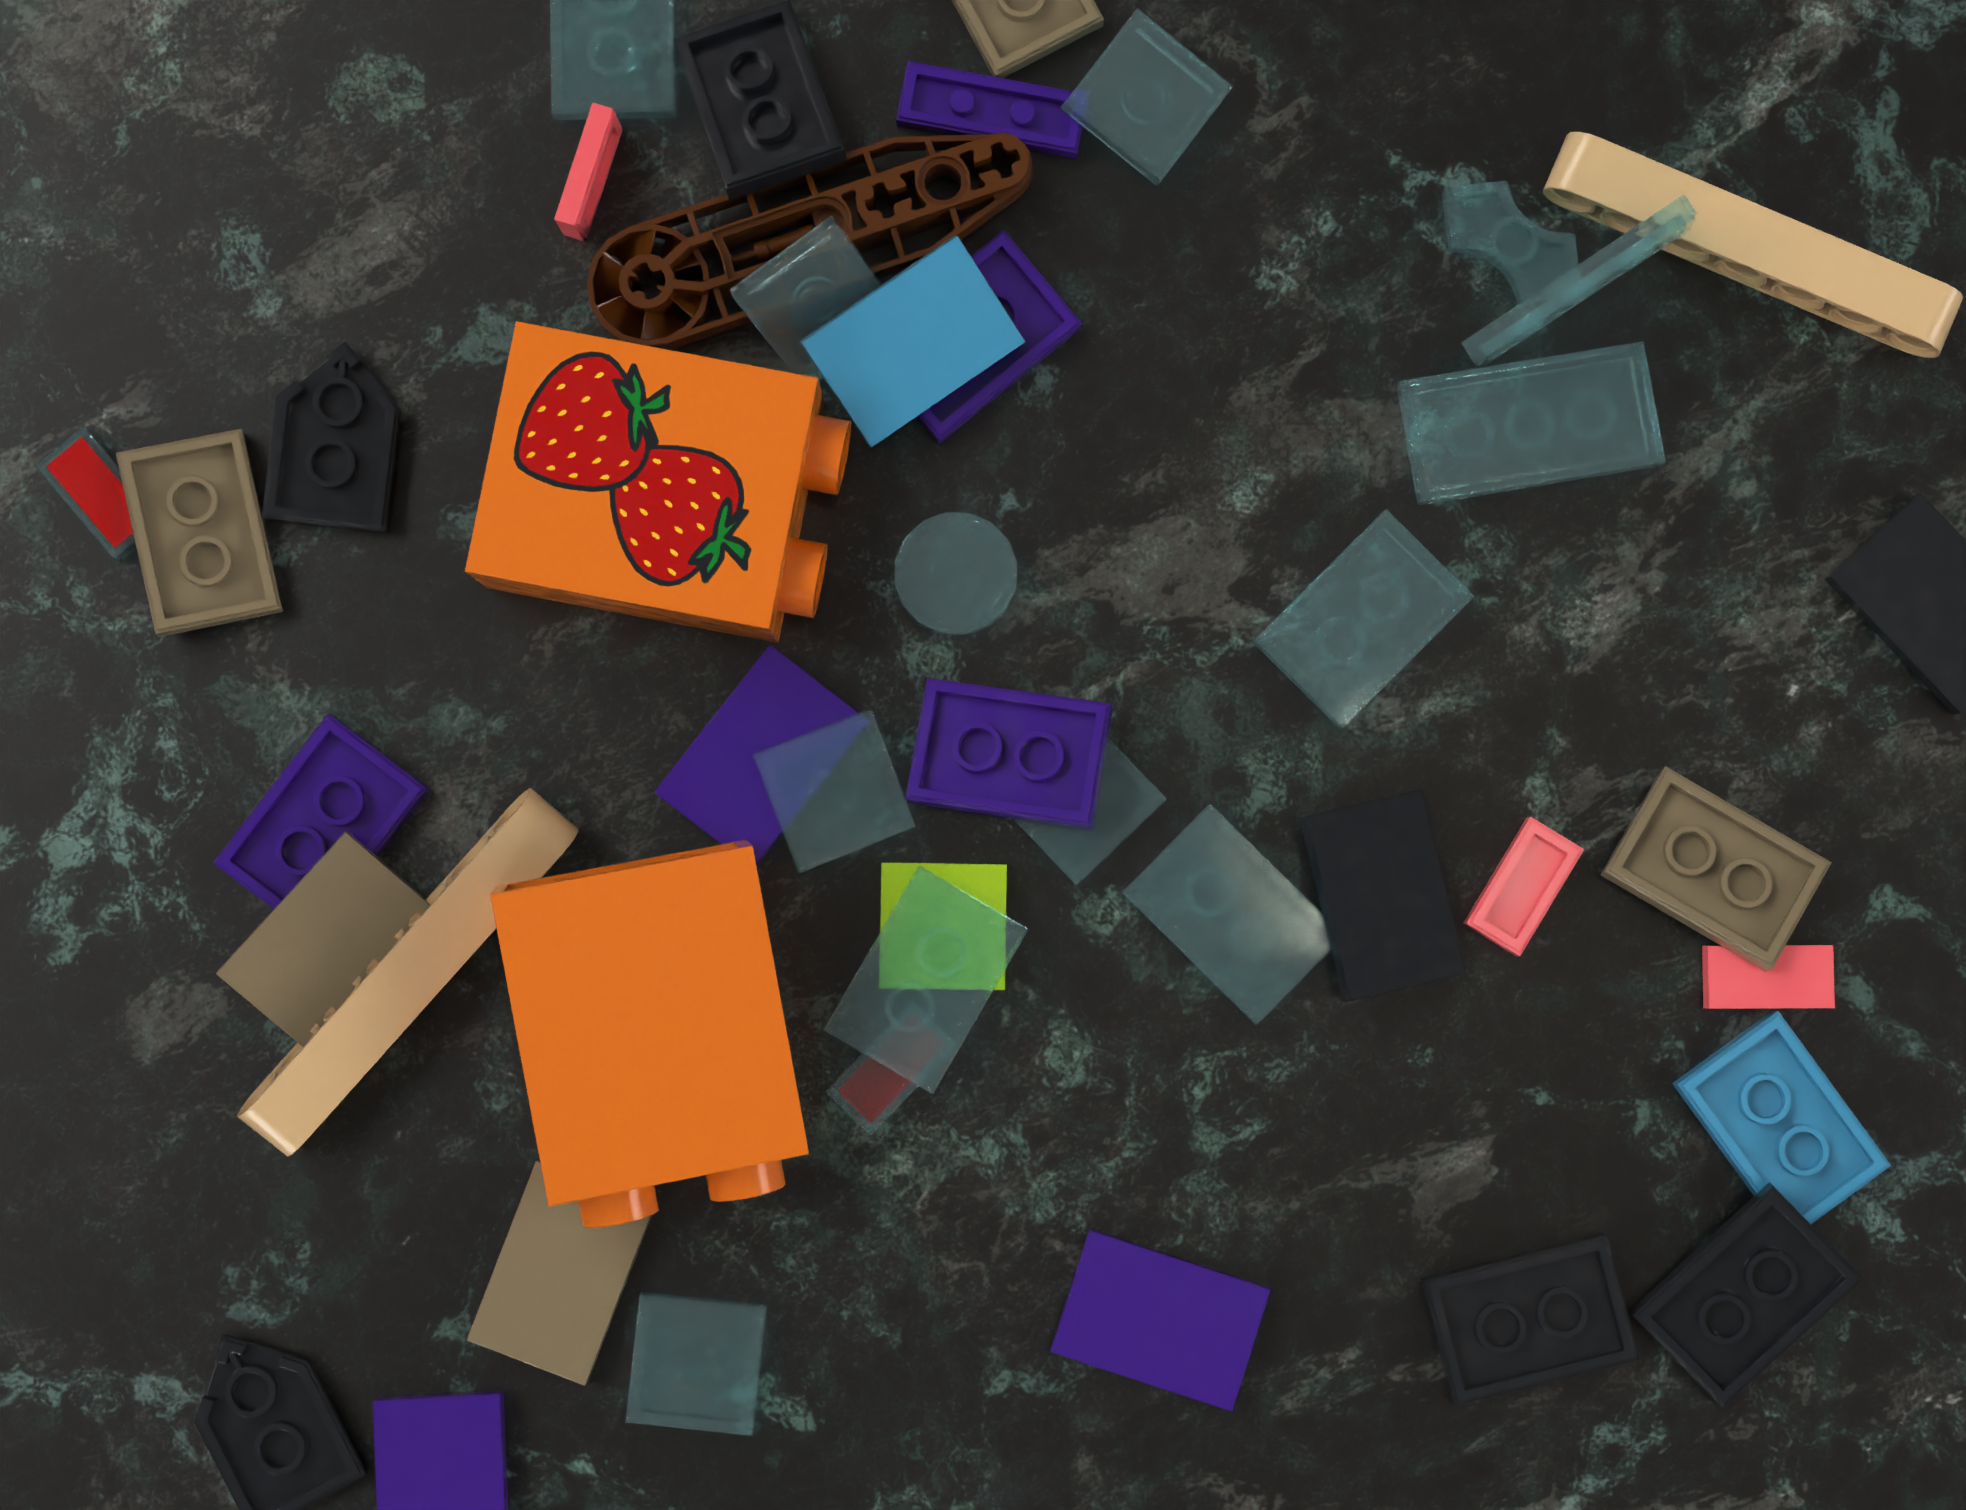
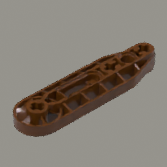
M1004 132L982 135L891 137L847 152V161L749 195L730 201L728 195L724 194L632 225L608 238L593 257L586 281L589 305L605 332L615 340L672 350L901 272L951 237L958 236L960 240L964 239L1020 198L1030 185L1033 169L1031 154L1023 141L1014 135ZM926 151V157L879 173L876 172L872 159L893 152ZM1002 159L1006 168L1012 167L1011 176L1001 178L997 170H992V162ZM865 163L868 177L821 193L817 192L814 179ZM971 167L974 168V180L978 179L979 189L971 190L970 173L968 170ZM943 177L950 178L959 185L960 190L958 193L947 200L935 199L926 190L932 181ZM805 182L807 183L811 196L762 213L758 212L755 199ZM912 187L916 188L917 205L919 207L917 210H912V200L908 198L907 189ZM880 199H886L889 206L894 207V216L883 219L881 212L876 210L875 202ZM746 202L749 203L753 216L700 233L696 219ZM972 216L960 225L959 220ZM810 221H814V224L816 226L815 228H813L812 224H809L800 227L799 230L778 236L776 238L767 241L762 240L753 243V249L732 256L728 251V249L808 223ZM690 222L694 236L687 238L672 228ZM951 224L953 231L933 246L905 255L900 240ZM817 236L820 238L821 243L737 272L735 270V264L756 257L761 261L770 258L771 255L803 244L808 245L817 242ZM655 238L665 240L662 258L652 254ZM891 243L893 244L897 259L846 276L841 260ZM612 255L617 257L624 264V266H622L619 262L612 258ZM719 255L725 274L711 278V272L704 259ZM832 263L835 264L839 275L838 279L787 296L783 280ZM700 265L703 277L694 281L678 280L689 268ZM648 278H654L658 284L657 289L660 294L653 299H647L643 293L644 288L641 283ZM774 283L777 284L781 298L730 316L728 315L724 300ZM718 303L722 318L704 324L708 318L711 305ZM679 307L691 317L687 325L674 315Z

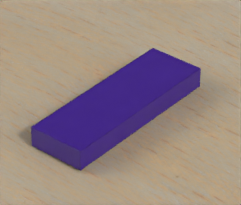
M907 61L896 125L898 127L942 135H982L1004 132L1014 135L1023 141L1029 151L1077 159L1088 94Z

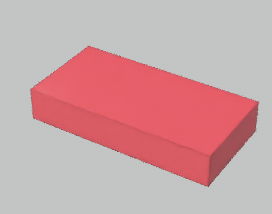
M592 102L554 218L564 236L581 241L588 238L623 131L614 109Z
M1527 817L1463 924L1513 955L1521 956L1584 849L1534 818Z
M1785 945L1772 970L1768 972L1761 970L1722 946H1702L1703 1008H1835L1833 945Z

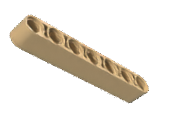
M1570 132L1566 135L1543 189V194L1547 199L1564 209L1914 356L1924 358L1939 357L1963 299L1961 292L1942 281L1589 133Z
M532 788L524 791L429 895L426 901L431 906L422 916L416 912L410 918L409 930L405 932L401 928L394 936L398 941L379 963L374 959L367 966V976L363 980L358 976L352 983L356 987L345 1002L337 1010L331 1007L325 1013L323 1019L325 1023L322 1027L317 1023L310 1030L313 1035L304 1047L297 1043L246 1100L237 1117L287 1157L298 1150L496 929L490 896L495 886L542 878L570 846L579 829Z

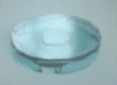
M944 512L923 520L905 537L895 558L894 583L903 608L920 626L942 636L974 634L989 628L1007 611L1016 592L1017 561L1009 540L992 522L972 513Z

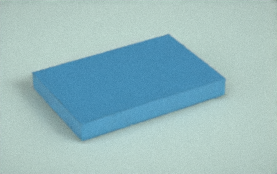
M953 236L799 342L867 445L872 448L1025 343V340L959 237Z
M1772 1010L1672 1083L1753 1196L1770 1182L1810 1224L1821 1218L1891 1166L1779 1011Z

